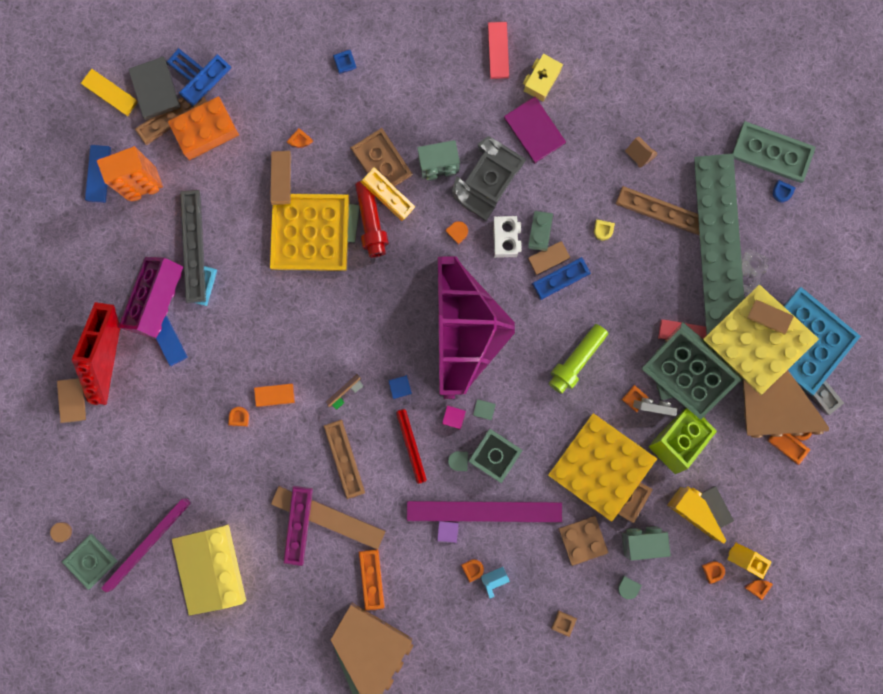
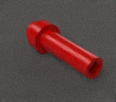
M359 181L355 184L365 233L361 236L362 248L368 250L369 257L371 258L381 257L386 254L385 247L389 245L387 232L381 231L375 195Z

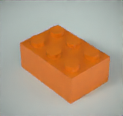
M219 96L168 121L184 155L189 160L239 136Z

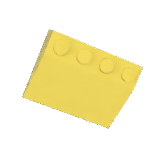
M229 524L172 539L189 616L241 605L246 601Z

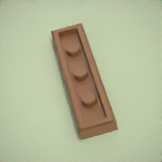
M181 97L178 99L181 108L150 118L135 128L143 142L148 145L171 129L168 123L169 120L206 103L207 100L203 97L192 107Z
M339 420L324 425L346 499L364 494L365 490L343 421Z

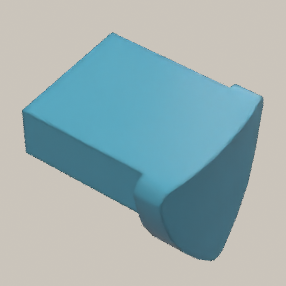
M504 567L481 576L490 599L495 597L492 589L510 582Z

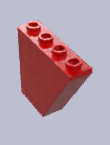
M94 302L73 354L72 362L87 402L93 405H107L120 328H118L119 320L114 305Z

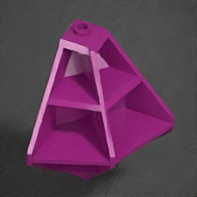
M457 256L438 257L440 395H443L444 399H455V395L467 393L472 383L515 334V322L464 268Z

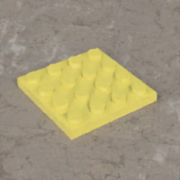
M758 285L703 341L755 391L762 395L819 338L795 316L785 335L747 319L756 300L791 314L761 285Z

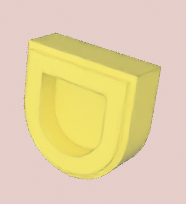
M596 219L594 226L595 237L601 241L608 240L613 234L615 223Z

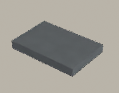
M164 56L129 68L140 109L145 120L181 108Z

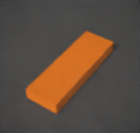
M379 549L359 551L365 611L384 609Z

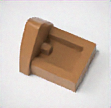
M639 136L625 150L640 168L657 156V152L651 149Z

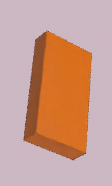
M293 384L254 387L256 407L295 403Z
M790 433L783 434L780 437L770 436L767 440L797 465H800L810 452L807 446Z

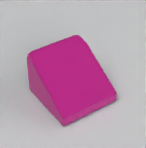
M447 405L442 424L461 429L466 411Z

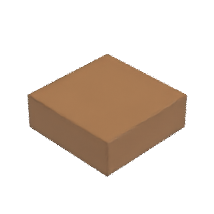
M558 610L551 629L570 637L577 618Z

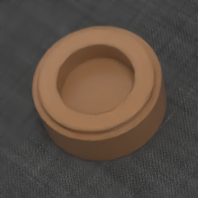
M65 522L53 525L50 531L51 538L56 542L67 541L72 535L70 525Z

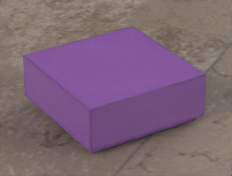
M439 521L437 541L457 543L458 523Z

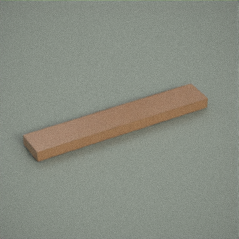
M621 187L616 205L699 235L697 213L630 188Z
M278 486L271 505L290 512L292 491ZM314 500L311 502L309 521L377 550L379 549L386 532L385 530Z

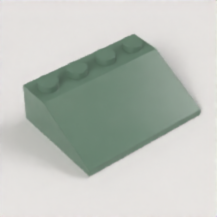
M684 322L676 328L642 367L644 372L699 419H702L742 378Z

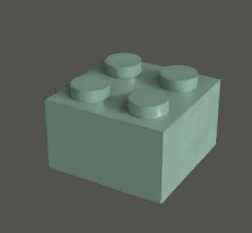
M455 140L417 147L422 179L435 180L440 175L451 177L456 175V172H459L460 160Z
M488 429L468 462L502 483L523 450L493 430Z
M648 526L645 531L638 530V528L626 529L625 533H621L624 556L629 560L671 557L668 532L663 531L662 528Z

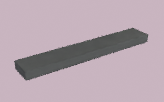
M200 190L180 191L186 303L206 302Z

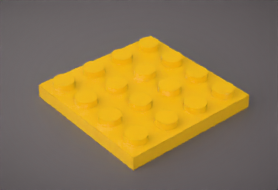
M291 194V204L272 205L270 269L347 271L349 195Z
M593 413L548 476L612 522L657 458Z

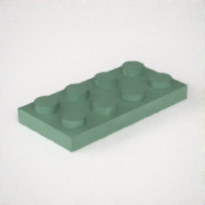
M744 121L732 154L736 160L802 183L805 180L816 147Z

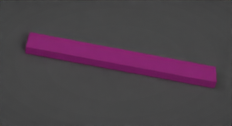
M407 501V521L562 522V502Z

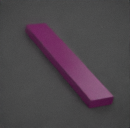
M187 498L181 499L101 587L105 593L112 591L188 508L191 502Z

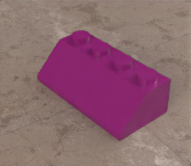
M145 257L118 328L146 337L157 338L161 332L164 317L168 313L170 301L175 295L176 285L181 279L183 266L164 257Z

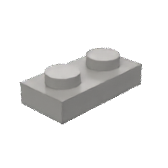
M826 380L812 396L826 415H830L844 404Z
M642 397L641 401L634 400L633 407L639 410L676 416L677 408L671 407L670 402L659 401V404L653 403V399Z

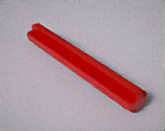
M401 409L396 411L416 482L418 484L424 483L427 479L407 411Z

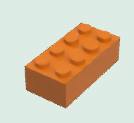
M135 146L97 160L104 182L127 200L136 201L141 199V195L147 193L155 194L159 192L160 188H163L156 166Z

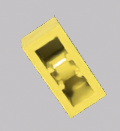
M545 54L542 55L541 59L537 58L532 66V69H534L531 75L528 74L523 82L525 85L524 92L543 102L561 72L563 64Z

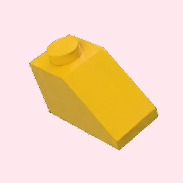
M735 543L730 549L727 558L728 561L761 579L764 578L771 564V561L738 543Z

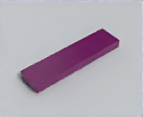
M293 486L283 562L285 564L299 566L304 564L313 488Z

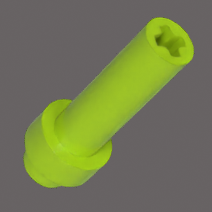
M595 324L563 365L558 363L550 374L553 378L548 384L560 394L566 388L573 389L579 381L577 374L609 333L602 326Z

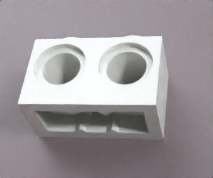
M517 216L494 217V258L517 257L518 252H521V241H518V233H521V222H517ZM510 224L512 230L506 232L502 229V225ZM509 242L512 244L513 249L507 251L502 245Z

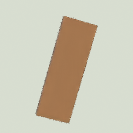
M290 151L271 152L272 205L291 204Z

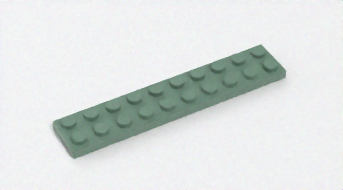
M733 154L694 157L706 336L744 300Z

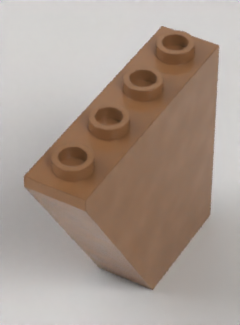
M789 370L762 395L742 378L747 436L751 435L752 438H760L763 435L771 434L773 437H780L787 433H791L793 436H800L806 432L820 435L824 434V431H829L827 423Z
M351 603L331 638L332 644L360 694H383L385 689L388 691L394 681L391 679L395 672L399 673L404 664L401 661L405 654L409 655L414 646L411 644L412 638L354 603Z

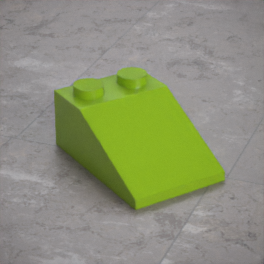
M686 407L657 435L648 447L676 475L691 466L717 431L704 417L699 419Z

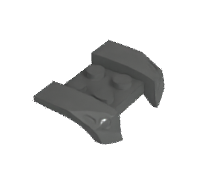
M487 136L477 144L479 151L483 155L467 180L464 182L456 176L452 189L453 197L457 202L485 221L488 220L496 204L526 161L524 157L490 136Z

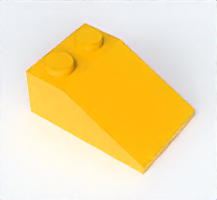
M680 487L667 506L710 538L724 544L726 539L706 501L701 498L702 493L693 487Z

